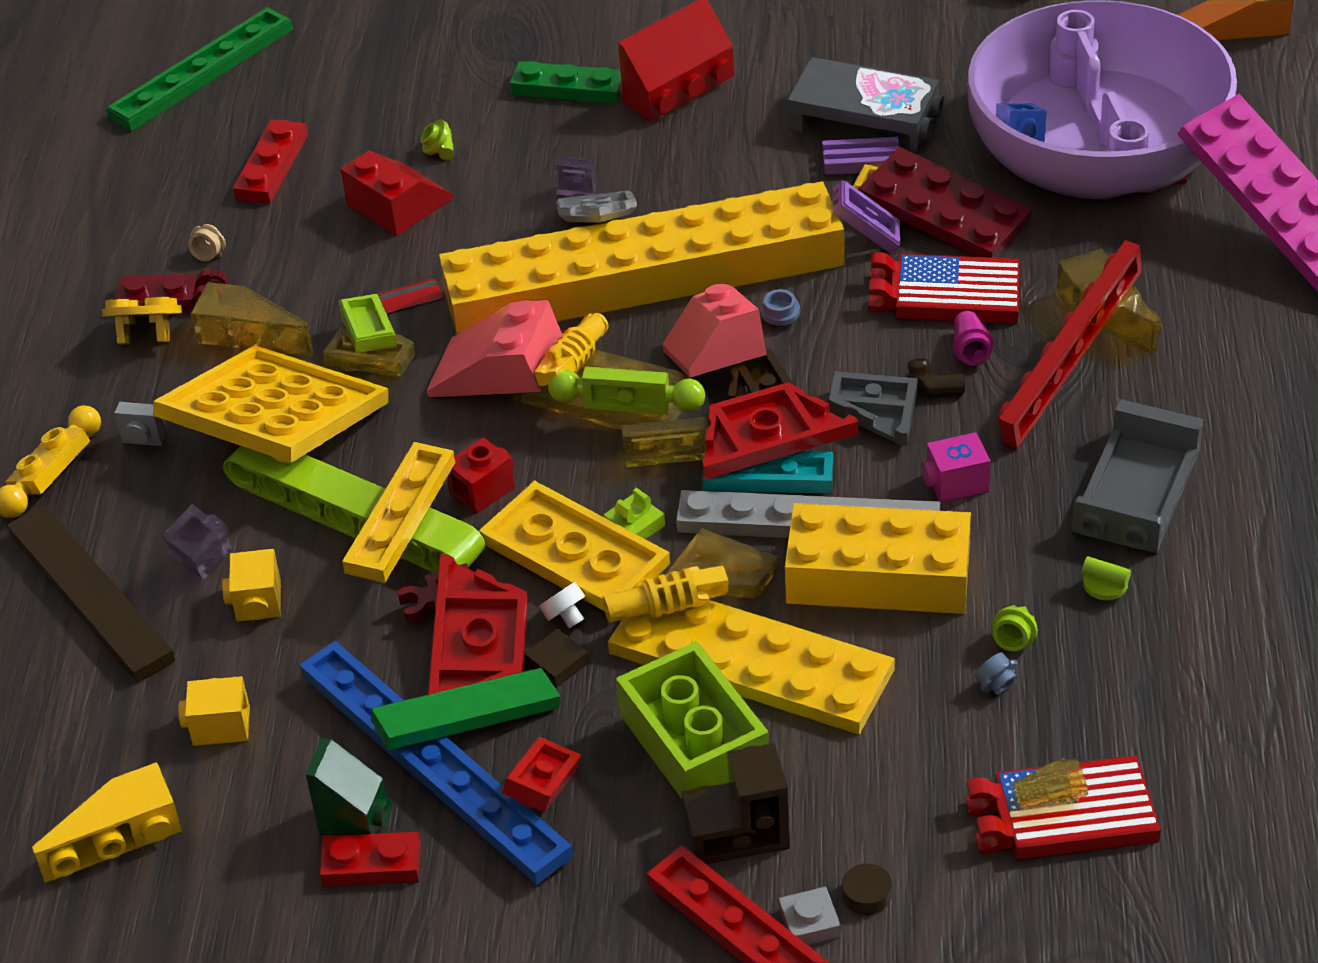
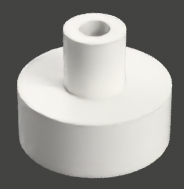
M574 582L538 607L548 621L560 614L570 629L584 619L575 603L583 599L585 595L577 583Z

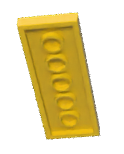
M709 600L708 604L700 607L686 608L685 611L681 612L674 611L673 614H663L657 618L643 614L622 619L608 640L609 654L643 665L698 641L741 697L858 735L861 733L895 670V658L711 600Z

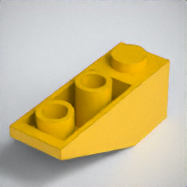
M156 762L112 778L32 846L45 883L60 877L69 876L78 870L105 860L114 859L121 854L153 842L162 841L169 836L182 832L173 799L158 763Z

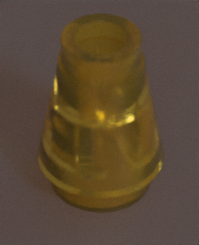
M1061 757L1021 778V780L1012 782L1020 810L1077 804L1078 798L1088 795L1086 780L1077 758L1066 761L1064 757Z

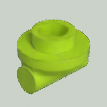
M441 119L434 123H429L424 128L420 138L423 152L430 156L438 153L441 159L450 160L454 156L451 129L448 123Z
M1089 556L1085 559L1082 573L1084 574L1083 587L1092 597L1100 600H1114L1126 593L1131 576L1130 569Z

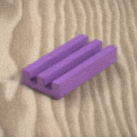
M898 137L822 141L825 175L860 173L864 164L879 167L899 147Z
M841 180L833 187V193L835 194L833 197V203L835 204L833 213L890 254L900 246V220L846 181Z

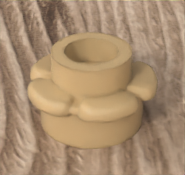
M204 224L202 227L196 226L191 231L188 247L191 254L198 260L210 261L214 257L221 256V252L226 248V242L216 227Z

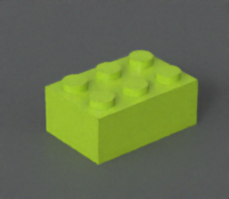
M698 641L616 678L619 715L681 799L682 791L697 789L701 786L729 783L727 752L743 749L748 746L769 744L768 730Z

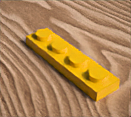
M417 442L413 443L344 557L342 563L345 574L386 583L455 464L453 450Z

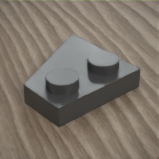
M835 371L829 396V412L842 418L850 414L856 417L859 426L899 445L908 446L917 396L918 378Z

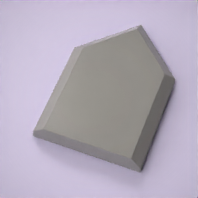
M629 190L557 199L556 207L559 216L567 222H604L630 215L637 207V202Z

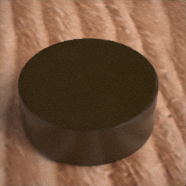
M860 864L852 867L846 872L842 881L844 902L849 908L858 913L872 914L883 910L890 903L892 897L890 875L886 870L874 864Z

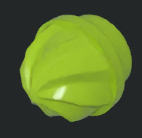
M1011 605L998 611L992 622L995 642L1007 651H1019L1033 643L1037 636L1038 628L1035 616L1030 615L1026 607Z

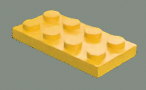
M535 480L479 530L486 546L563 589L576 582L585 595L583 600L605 611L603 606L604 595L640 587V583L644 579L656 578L670 565V554L668 551Z

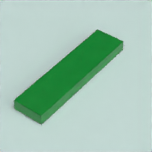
M542 668L371 708V722L387 749L392 750L558 709L561 696Z

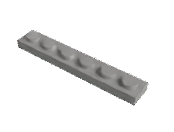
M681 490L676 524L677 533L789 538L793 503L940 511V502Z

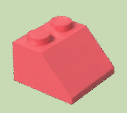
M726 284L712 285L706 288L704 293L692 296L662 344L664 353L690 378L767 355L759 309L733 286Z

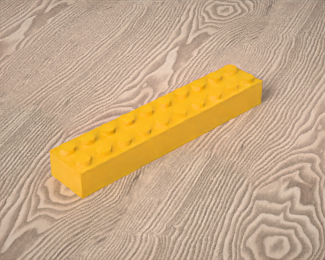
M822 181L780 190H769L738 198H728L701 205H690L685 208L664 212H653L648 215L612 220L596 225L575 227L554 233L537 234L532 237L496 242L475 248L459 249L439 254L444 292L457 335L507 304L522 300H548L558 322L583 317L588 313L593 315L594 313H604L704 293L706 288L716 284L738 287L845 266L844 228L839 217L833 213L834 205Z

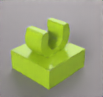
M635 488L633 494L624 501L618 500L615 507L603 515L604 518L644 539H648L665 526V514L653 506L651 498L638 488Z

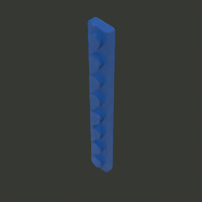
M336 641L332 642L299 665L301 675L308 683L536 885L573 858L572 845L529 808L522 806L515 799L502 794L503 786L446 736L388 750L371 722V708L404 700Z

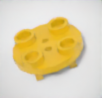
M169 297L145 298V306H138V300H105V308L102 309V317H115L118 344H130V324H136L135 317L149 316V323L156 324L157 342H169V315L182 314L181 305H177V298Z

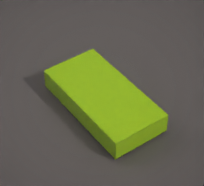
M378 294L339 300V312L356 353L396 347L395 332Z

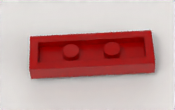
M270 120L233 187L235 200L271 204L308 136L306 123Z

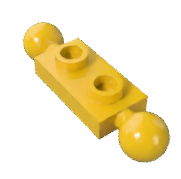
M86 405L74 408L68 416V428L57 427L45 433L41 438L40 445L30 455L25 456L17 463L16 470L5 481L7 485L0 488V515L2 517L16 518L22 515L28 505L27 496L29 494H42L90 442L89 438L94 436L100 429L101 417L97 410Z

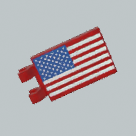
M872 253L871 268H881L882 270L871 269L869 294L872 295L869 296L868 310L873 312L896 310V318L944 321H954L959 313L971 311L977 315L981 322L1018 324L1020 259L900 254L899 261H895L886 253Z
M1137 755L996 772L995 783L985 778H973L966 781L969 796L965 797V802L969 815L981 816L989 812L998 811L1000 816L998 818L997 816L986 815L976 819L979 834H975L978 851L981 854H991L999 850L1013 848L1015 859L1020 860L1156 843L1160 840L1161 828Z

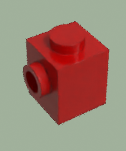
M484 437L454 456L455 464L447 476L449 494L476 514L515 488L513 476L514 462L512 457L504 448H497Z

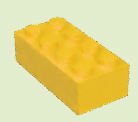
M793 503L785 563L786 604L965 614L971 512Z

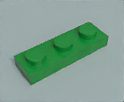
M519 61L510 82L511 95L618 104L622 93L620 70L607 67L592 68L571 64L556 65L536 61Z

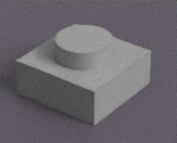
M119 402L114 414L122 443L162 446L166 437L163 419L153 416V404Z
M826 887L779 898V911L785 928L805 944L810 945L841 937V925Z

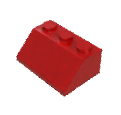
M697 0L618 42L622 101L650 122L735 76L733 45L708 0Z

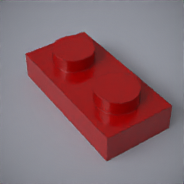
M539 736L507 776L502 794L515 799L524 807L546 812L577 771L582 755Z
M419 832L323 836L320 868L322 886L419 882L421 853Z

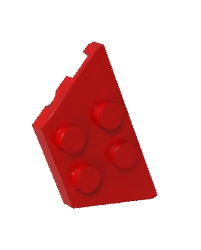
M789 382L712 404L709 409V428L706 432L703 476L707 480L858 435V420L850 414L844 419L829 412V403L817 397L808 396L804 390Z
M440 554L428 695L523 672L528 609L526 591L509 583H500L492 575L482 570L470 571L456 564L454 557L448 554Z

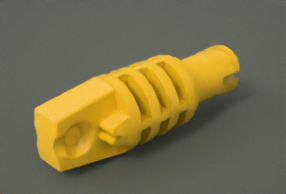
M588 313L577 327H571L564 331L546 351L544 358L535 370L539 386L548 385L549 380L557 376L564 369L571 370L577 374L589 358L592 357L595 352V343L608 330V322L602 314L594 313L592 316V313Z
M698 566L682 569L680 572L673 571L669 572L668 575L662 574L656 578H646L640 583V587L604 595L603 606L609 623L643 614L657 618L663 614L669 615L673 614L674 611L681 612L685 611L686 608H696L708 604L710 598L728 592L729 582L723 566L700 570Z

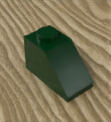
M322 738L305 774L319 835L378 834L380 827L385 828L387 826L392 811V802L386 797L383 778L333 740Z

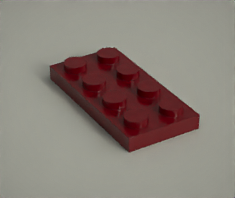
M898 147L858 188L861 193L899 220L975 257L996 258L1028 224L1032 209L901 147Z

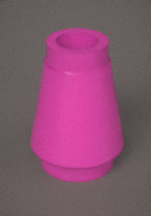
M963 311L959 313L954 320L953 352L955 356L963 363L971 366L980 365L987 361L994 348L992 336L974 312Z

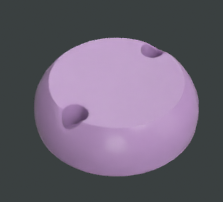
M1108 0L1066 2L1046 6L1015 17L998 27L984 39L975 51L968 71V104L972 123L983 143L994 157L1016 176L1035 186L1060 195L1083 199H1111L1125 194L1137 192L1151 193L1181 180L1201 165L1200 159L1177 134L1185 123L1236 96L1237 79L1231 57L1224 47L1210 33L1181 16L1158 8L1130 2ZM996 103H1033L1047 110L1045 142L1024 135L996 117Z

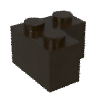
M775 743L748 746L743 749L727 752L729 783L701 786L697 789L682 791L684 824L691 851L705 864L790 849L788 786Z

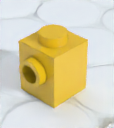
M274 549L230 553V578L222 579V591L225 605H233L236 622L281 617V579Z
M243 676L187 681L186 700L179 701L178 711L181 728L189 729L193 746L248 741L250 705Z

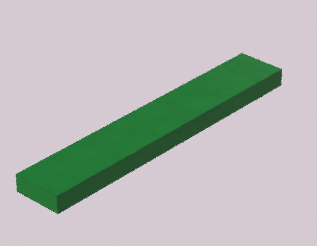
M266 7L106 108L108 118L130 132L134 131L292 31L291 20Z

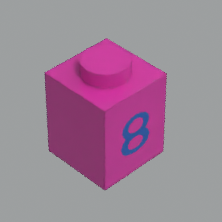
M976 432L927 443V461L921 464L922 476L925 485L933 487L940 503L989 492L990 459Z

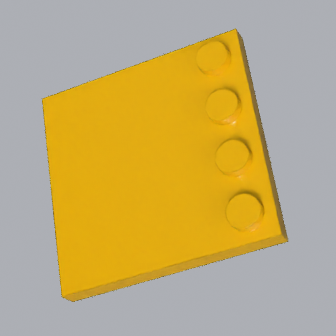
M254 345L154 400L153 416L272 456L276 461L292 463L388 403L389 388Z

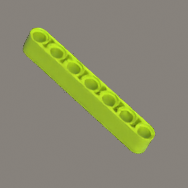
M240 446L223 463V470L226 476L239 488L355 539L385 491V488L308 455H303L292 463H283L276 461L272 456ZM429 507L400 558L436 573L439 572L440 554H448L454 557L456 564L467 563L469 567L485 550L486 544L480 532L473 526Z

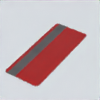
M435 279L378 294L386 314L443 298V294Z

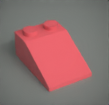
M522 300L511 302L452 337L426 391L428 397L540 392L542 386L538 385L535 370L544 358L546 351L562 335L549 301Z

